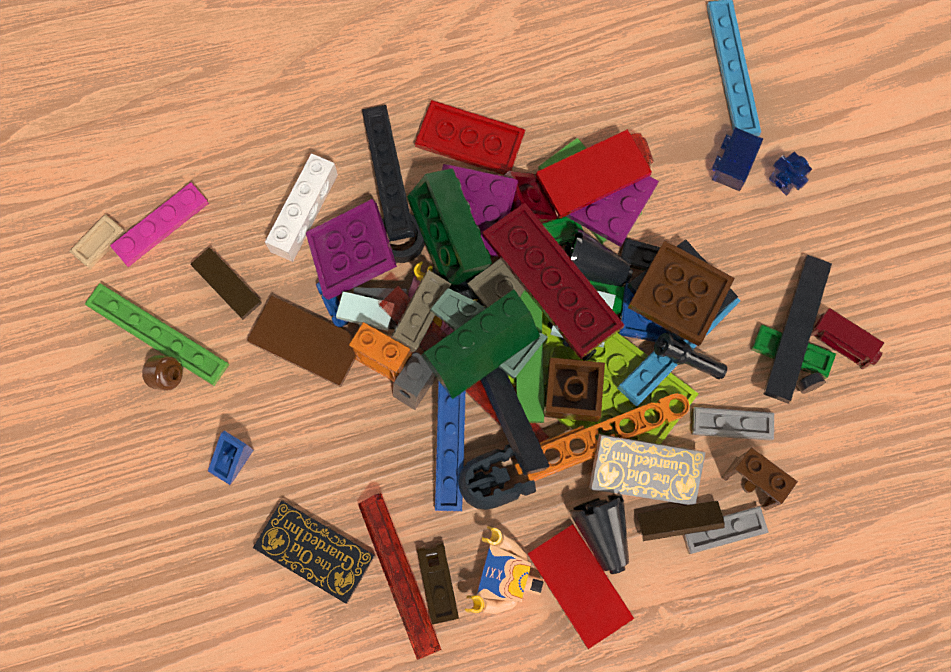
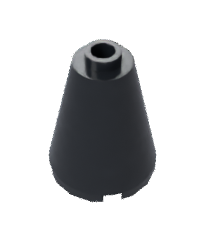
M579 229L573 231L571 236L575 237L573 243L567 242L564 251L588 281L620 287L623 284L629 283L633 273L629 262L584 231Z
M622 494L608 495L609 501L596 498L575 506L574 510H570L572 519L603 571H609L610 574L623 572L626 570L625 566L629 564L625 505Z

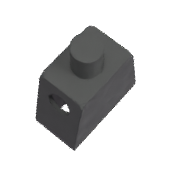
M417 352L412 354L396 378L393 386V397L413 410H416L437 378L422 356Z

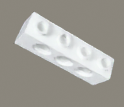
M311 153L265 241L271 253L292 262L294 261L306 238L305 232L310 230L338 176L333 162Z

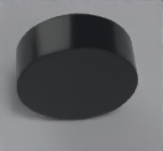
M817 372L801 379L797 386L800 392L805 394L821 387L826 381L822 373Z

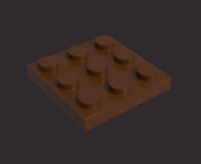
M664 240L628 308L689 342L700 346L735 278Z

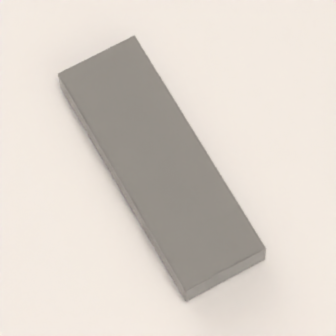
M694 407L692 435L772 441L774 440V413Z
M761 507L723 516L725 528L683 535L688 553L693 554L769 533Z

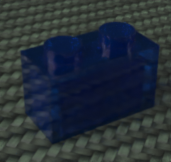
M736 127L731 136L726 134L720 147L724 150L722 157L716 156L711 170L715 171L712 180L740 191L747 180L763 138Z

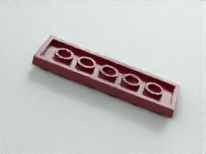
M526 203L482 232L483 238L580 359L623 329V322Z

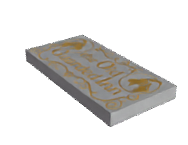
M599 434L589 488L591 490L693 505L696 504L705 452Z

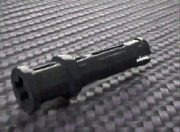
M668 333L661 334L655 342V354L660 357L666 356L671 358L672 362L677 365L687 364L718 380L723 379L727 373L726 364L693 350L689 343L685 341L679 342L674 340L672 335Z

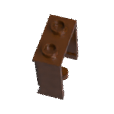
M752 447L743 455L736 457L721 477L727 481L729 477L739 473L747 479L743 485L744 492L751 493L758 487L768 494V499L761 507L765 511L783 504L798 483L797 480Z

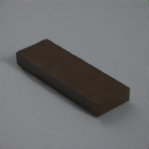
M210 247L190 264L242 320L262 304L261 300Z
M718 501L637 514L643 541L725 528L724 518Z

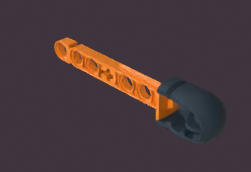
M672 394L659 399L657 403L646 404L585 429L584 426H580L540 442L539 444L544 453L548 449L557 450L560 455L559 461L553 464L549 463L550 467L544 471L525 475L526 483L519 482L513 488L503 492L500 489H503L505 482L510 480L506 468L500 469L494 466L492 467L493 472L485 475L482 471L474 473L480 469L487 472L490 465L499 461L506 462L510 457L515 456L510 444L505 445L504 450L495 449L477 456L467 462L460 472L458 479L460 493L468 504L477 509L484 510L497 508L519 499L520 494L527 496L535 493V481L594 458L598 443L595 437L598 434V430L601 429L603 433L612 430L610 424H614V430L618 437L631 439L660 427L664 421L668 424L681 419L689 411V401L682 394ZM676 399L682 402L684 409L681 413L676 414L670 410L669 403L671 400ZM649 409L657 411L659 414L658 422L653 424L647 422L644 417L645 411ZM623 419L631 420L634 423V431L628 434L622 432L619 426L620 421ZM573 439L582 440L585 445L584 451L578 454L572 452L569 446L570 442ZM515 464L518 475L523 474L519 464ZM497 485L500 487V489L494 490V494L492 496L483 497L491 493L490 488L495 487Z

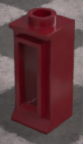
M828 308L826 313L820 316L811 333V336H818V340L857 365L861 364L862 370L871 364L874 366L883 354L880 349L885 342L831 308Z

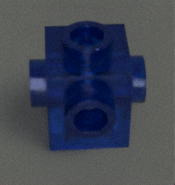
M794 151L788 157L785 155L781 156L773 164L775 170L769 177V180L787 196L795 188L799 191L808 183L809 179L807 176L812 171V168L803 156H799Z

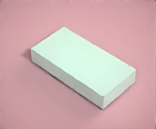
M343 292L336 318L361 325L364 322L371 327L388 331L395 304Z

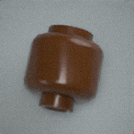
M154 355L144 363L142 377L148 387L168 391L173 390L180 384L183 377V369L181 363L176 358Z

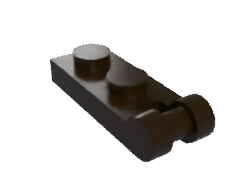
M444 542L436 543L435 547L426 549L425 546L417 547L432 625L459 619ZM438 557L440 565L429 567L428 559Z

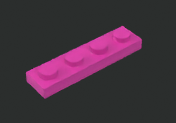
M189 183L111 244L110 247L129 267L209 203L192 183Z

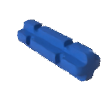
M318 282L316 287L320 295H322L321 298L330 316H333L331 319L334 325L339 328L347 325L348 321L336 318L340 304L337 296L329 300L323 296L320 282Z

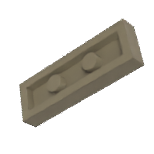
M428 270L424 274L391 338L410 348L411 352H415L435 316L430 309L446 289L450 287L451 283Z

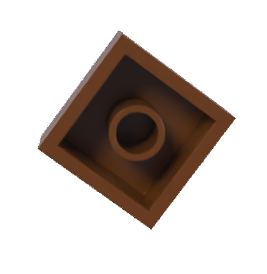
M550 358L544 417L598 422L602 411L605 363Z

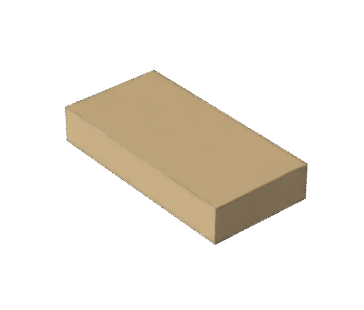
M105 214L69 252L91 270L111 249L110 245L126 232Z

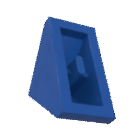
M223 431L220 434L208 472L230 485L254 450L228 432Z

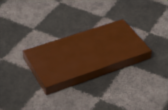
M272 295L247 339L248 343L339 387L342 386L356 359L354 349L349 346L355 336L354 334Z

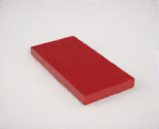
M431 100L417 136L415 147L505 175L513 170L526 129Z
M628 129L536 172L540 184L560 219L652 174L649 165Z
M573 524L527 554L588 650L635 619Z

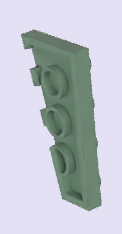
M448 288L430 311L455 331L486 309V307ZM539 332L540 337L501 364L499 368L512 379L515 378L548 336Z

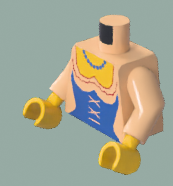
M487 526L486 528L492 531V537L490 539L482 537L483 542L491 545L488 550L477 596H466L467 599H472L474 604L471 609H465L468 613L498 614L513 609L517 602H522L524 591L539 596L541 594L544 579L528 575L531 563L528 562L527 554L514 540L503 535L497 528Z

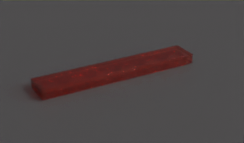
M381 493L374 494L360 502L358 506L416 659L419 660L442 649Z

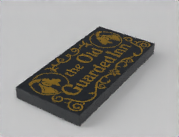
M282 500L253 546V549L345 604H348L375 557L374 554Z

